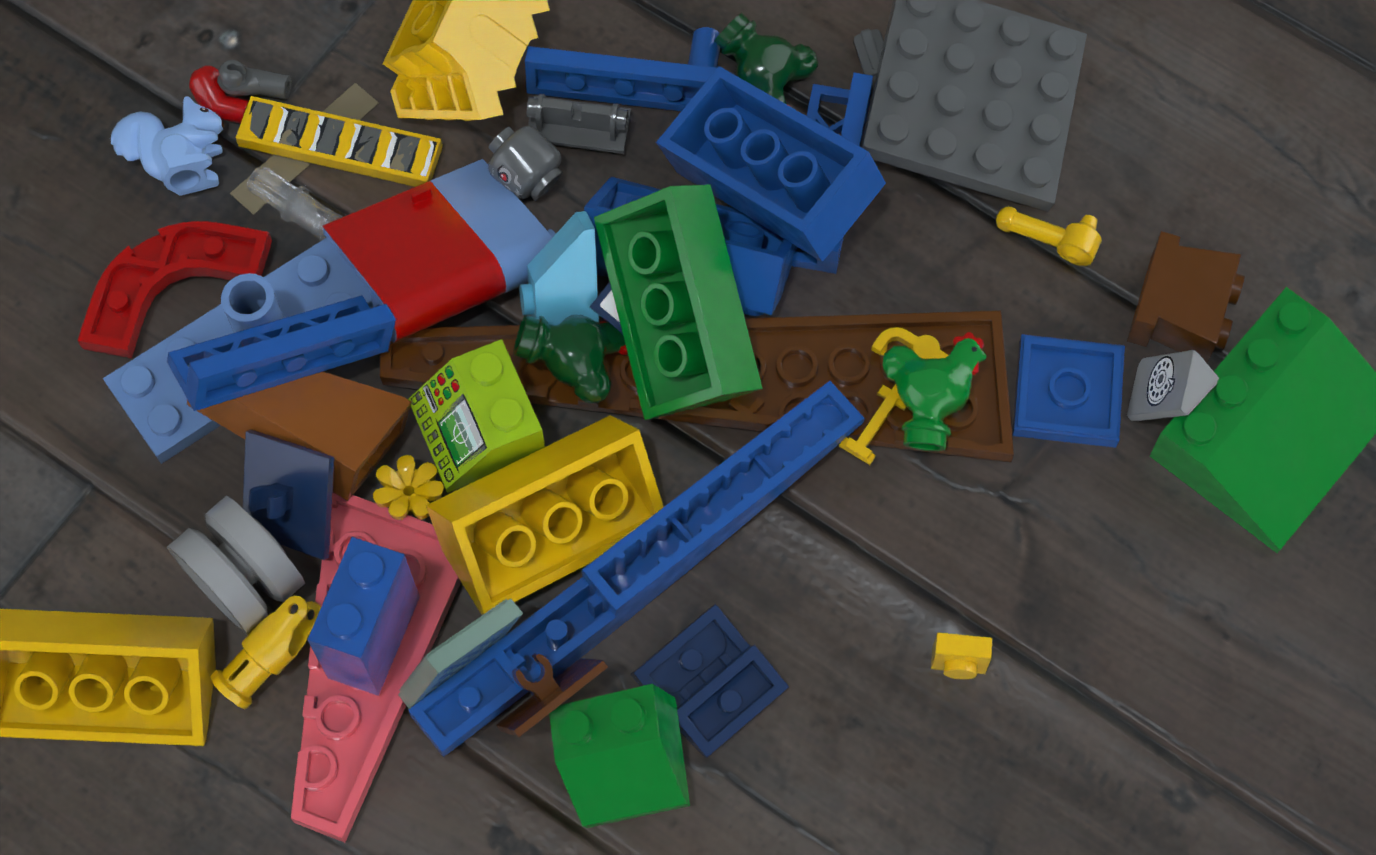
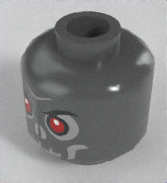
M524 126L515 132L510 127H507L495 137L488 147L494 153L488 163L490 175L505 188L513 192L519 200L531 197L534 201H537L556 184L563 174L559 169L562 159L560 151L533 126Z

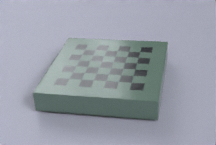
M506 598L424 656L400 688L399 697L409 709L502 639L521 617L522 611L512 599L507 600Z

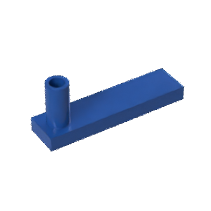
M709 27L695 30L688 64L528 46L525 58L527 93L536 95L541 93L546 96L682 111L717 69L720 47L714 40L720 33Z

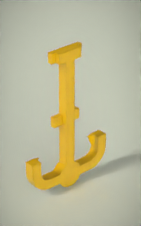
M898 327L883 331L871 348L875 353L884 356V353L887 351V344L892 341H898L911 348L922 359H939L949 356L940 350V344L933 336L922 335L918 337ZM896 384L892 390L885 385L881 387L877 395L885 400L858 440L855 441L850 437L849 439L846 437L839 444V447L871 465L876 455L867 446L894 406L903 411L906 409V406L899 397Z

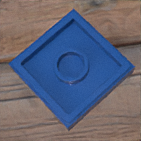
M1022 334L1019 341L1012 436L1116 448L1120 438L1125 346Z

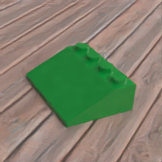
M1287 287L1214 370L1215 374L1219 377L1218 383L1189 415L1177 416L1170 421L1160 433L1149 456L1277 554L1376 434V371L1329 317Z

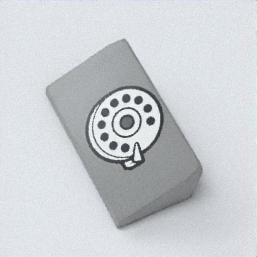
M1195 350L1143 358L1137 368L1127 416L1131 421H1142L1189 415L1218 383L1219 377Z

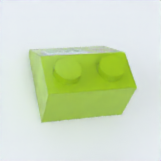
M502 339L452 358L408 399L412 402L410 407L447 493L473 483L545 447L542 428Z

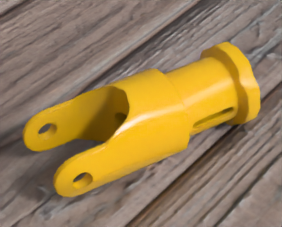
M291 596L286 599L275 612L260 621L242 641L243 649L223 671L215 670L210 675L214 686L235 705L242 709H247L252 704L251 696L271 674L279 675L304 646L319 614L321 605L313 601L306 602L300 596ZM297 604L298 610L292 614L291 607ZM314 610L315 616L309 620L308 612Z

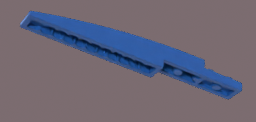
M831 381L827 382L583 568L582 577L411 707L408 710L410 716L440 754L445 757L529 692L532 696L534 695L531 691L521 688L515 682L512 671L515 668L520 669L525 679L529 682L537 680L540 676L541 668L532 655L534 653L541 654L549 660L553 669V679L556 678L757 515L864 423L865 418Z

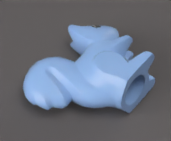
M184 97L183 121L176 126L165 129L158 117L142 111L129 114L116 123L111 133V144L116 154L124 156L127 161L133 162L140 159L144 170L150 176L162 181L168 190L182 196L219 185L218 175L206 168L212 164V157L223 152L221 145L211 144L218 140V134L223 130V122L215 112L194 103L191 97Z

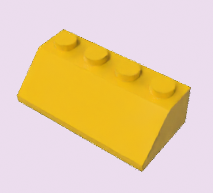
M611 415L426 505L442 552L482 615L506 598L516 602L590 564L664 507L640 430Z
M0 609V737L204 746L207 740L214 685L210 675L216 669L213 618Z

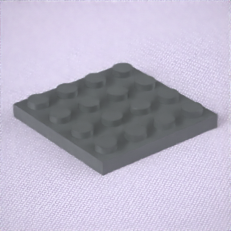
M893 0L860 147L869 151L873 160L1048 212L1055 204L1087 34L979 0Z

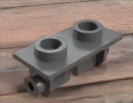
M541 93L539 96H534V98L529 97L527 103V117H530L528 126L535 127L553 145L624 154L631 108L619 107L618 103H613V106L548 98L545 94Z

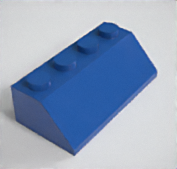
M610 177L585 205L584 211L587 212L595 228L597 275L608 277L594 217L661 189ZM716 204L743 313L751 316H760L764 313L772 315L782 297L797 246L785 239L780 245L781 236L737 209Z

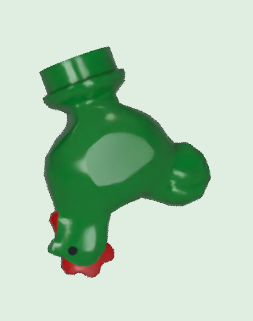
M967 332L962 337L956 336L954 338V348L946 358L922 359L906 346H893L884 353L883 371L889 380L895 381L901 401L913 413L912 419L906 421L901 428L904 432V446L925 451H943L946 449L947 437L951 435L950 427L944 424L943 420L966 405L970 398L972 378L979 372V363L987 358V355L982 351L984 341L976 338L971 332Z

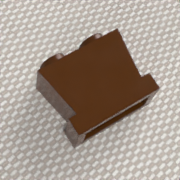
M1161 231L1151 255L1127 342L1147 347L1151 339L1177 352L1195 350L1208 363L1215 348L1224 350L1231 331L1233 320L1224 318L1228 303L1232 305L1237 304L1243 287L1245 276L1236 273L1241 254L1179 246L1180 236Z

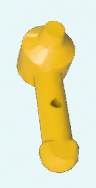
M1009 206L1002 208L996 215V224L1000 230L1004 232L1012 231L1057 247V252L1063 259L1079 266H1088L1093 262L1102 242L1101 236L1096 231L1097 219L1092 215H1085L1079 223L1069 224L1066 229L1019 213L1015 208Z

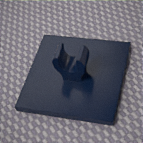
M254 430L246 431L243 509L252 518L256 519L280 545L322 560L329 558L334 456Z

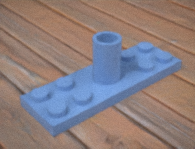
M325 238L265 277L251 273L234 277L225 285L219 306L107 375L103 380L162 464L221 426L187 405V398L167 363L168 352L363 295L369 307L373 308L371 293L328 238Z

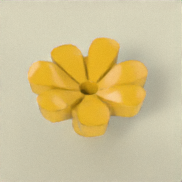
M411 455L398 458V470L396 472L388 465L381 466L376 472V477L384 487L373 492V499L376 504L382 508L389 507V514L396 520H403L408 514H414L420 520L427 518L429 513L426 505L430 504L428 501L440 499L444 489L442 482L434 481L437 476L436 466L426 462L418 469H415V461Z

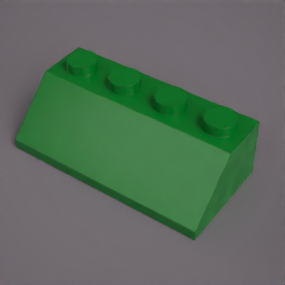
M711 184L669 186L595 216L594 221L644 420L723 402L763 389Z

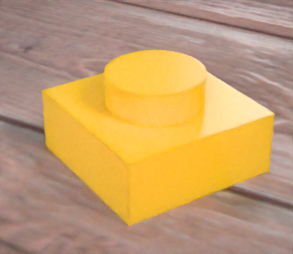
M937 632L932 647L931 669L944 670L945 676L954 679H972L977 674H985L991 661L992 638Z

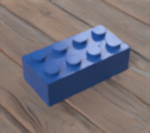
M718 66L656 142L678 174L696 185L711 184L715 197L821 262L825 260L886 184L869 151Z

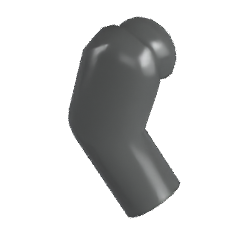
M236 60L226 61L220 66L217 80L220 88L231 96L263 95L286 100L289 97L292 86L290 75L245 67Z

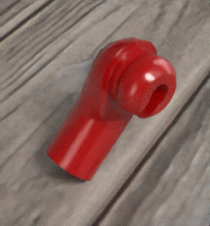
M205 65L195 70L191 74L189 88L197 104L212 110L222 120L241 124L249 100L227 96L217 82L219 76L217 68Z

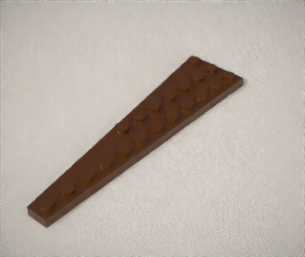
M1001 310L745 318L763 389L723 402L655 418L763 432L811 394L831 381L865 418L864 423L847 437L857 441L885 400L877 395L881 387L885 385L892 390L896 384L895 381L889 380L883 371L884 356L871 350L872 345L883 331L898 327L918 337L922 335L933 336L938 340L940 350L950 355L954 348V338L956 336L962 337L967 332H971L976 338L984 341L982 351L987 355V358L979 363V372L972 378L970 398L966 405L943 420L944 424L950 427L951 435L947 437L946 449L943 451H925L904 446V432L901 428L906 421L912 419L913 413L907 407L903 411L897 406H894L869 445L1012 462L1014 449ZM520 325L426 328L397 342L390 341L388 351L380 355V378L383 385L419 389L452 358L502 339L530 403L644 417L628 354L622 355L616 352L605 355L603 362L611 380L610 392L603 401L592 404L587 403L574 393L573 387L559 382L550 373L541 359H537L535 363H526V359L513 355L514 343ZM892 341L887 344V351L893 346L906 345L898 341Z

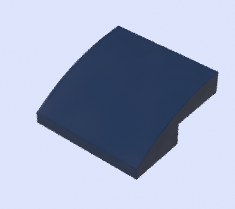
M716 604L708 608L630 674L639 686L654 684L676 698L680 733L704 758L711 755L789 688L755 645L750 646Z

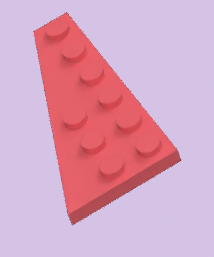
M332 493L329 558L322 560L320 581L317 584L315 602L322 607L351 537L405 554L420 596L379 696L328 679L310 646L308 661L310 670L307 695L304 696L302 714L304 723L301 750L298 752L291 819L295 824L345 843L405 710L406 704L399 697V690L424 656L431 651L461 581L442 552L433 524L409 515L403 520H396L391 517L387 507H379L376 503L354 495L347 501Z

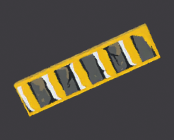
M254 96L250 97L236 135L239 147L414 187L432 180L442 151V141L440 138Z

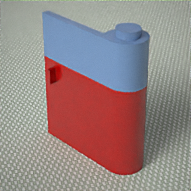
M483 159L322 226L324 235L370 291L373 307L383 304L388 305L396 319L391 337L392 342H397L520 287V284H527V265L556 234L552 229L546 230L513 192L505 188L490 175L488 164Z

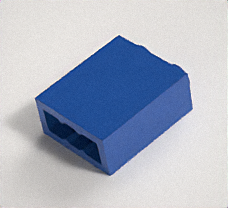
M351 537L307 639L328 679L379 696L420 598L405 554Z

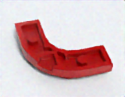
M191 221L157 229L158 235L143 241L133 249L127 246L111 261L100 277L93 292L77 340L78 343L85 350L132 358L146 313L156 295L171 283L187 277H215L231 280L236 276L248 273L262 276L272 243L269 232L217 222Z

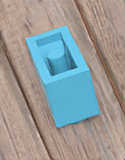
M586 211L575 212L527 265L528 284H520V302L523 315H531L535 318L543 316L547 320L548 325L551 326L559 325L571 315H583L599 322V315L589 308L598 297L595 228Z

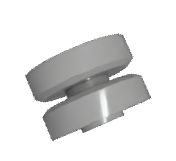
M226 495L204 514L205 524L220 544L219 547L199 530L188 528L168 545L167 549L209 600L241 632L248 635L260 621L268 616L265 602L252 586L254 583L273 600L284 602L305 584V581L275 538L238 503Z

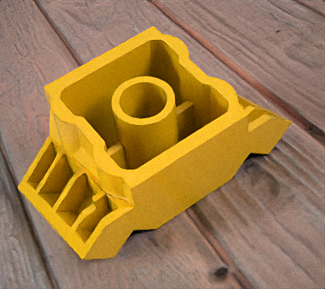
M412 0L383 62V65L398 75L390 91L397 117L425 120L444 119L450 121L461 119L472 121L504 115L497 91L516 87L514 80L517 72L516 69L530 40L538 38L532 15L550 11L547 0Z

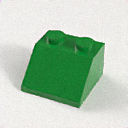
M648 684L561 704L549 713L555 763L583 827L590 828L690 806L676 698L654 684Z

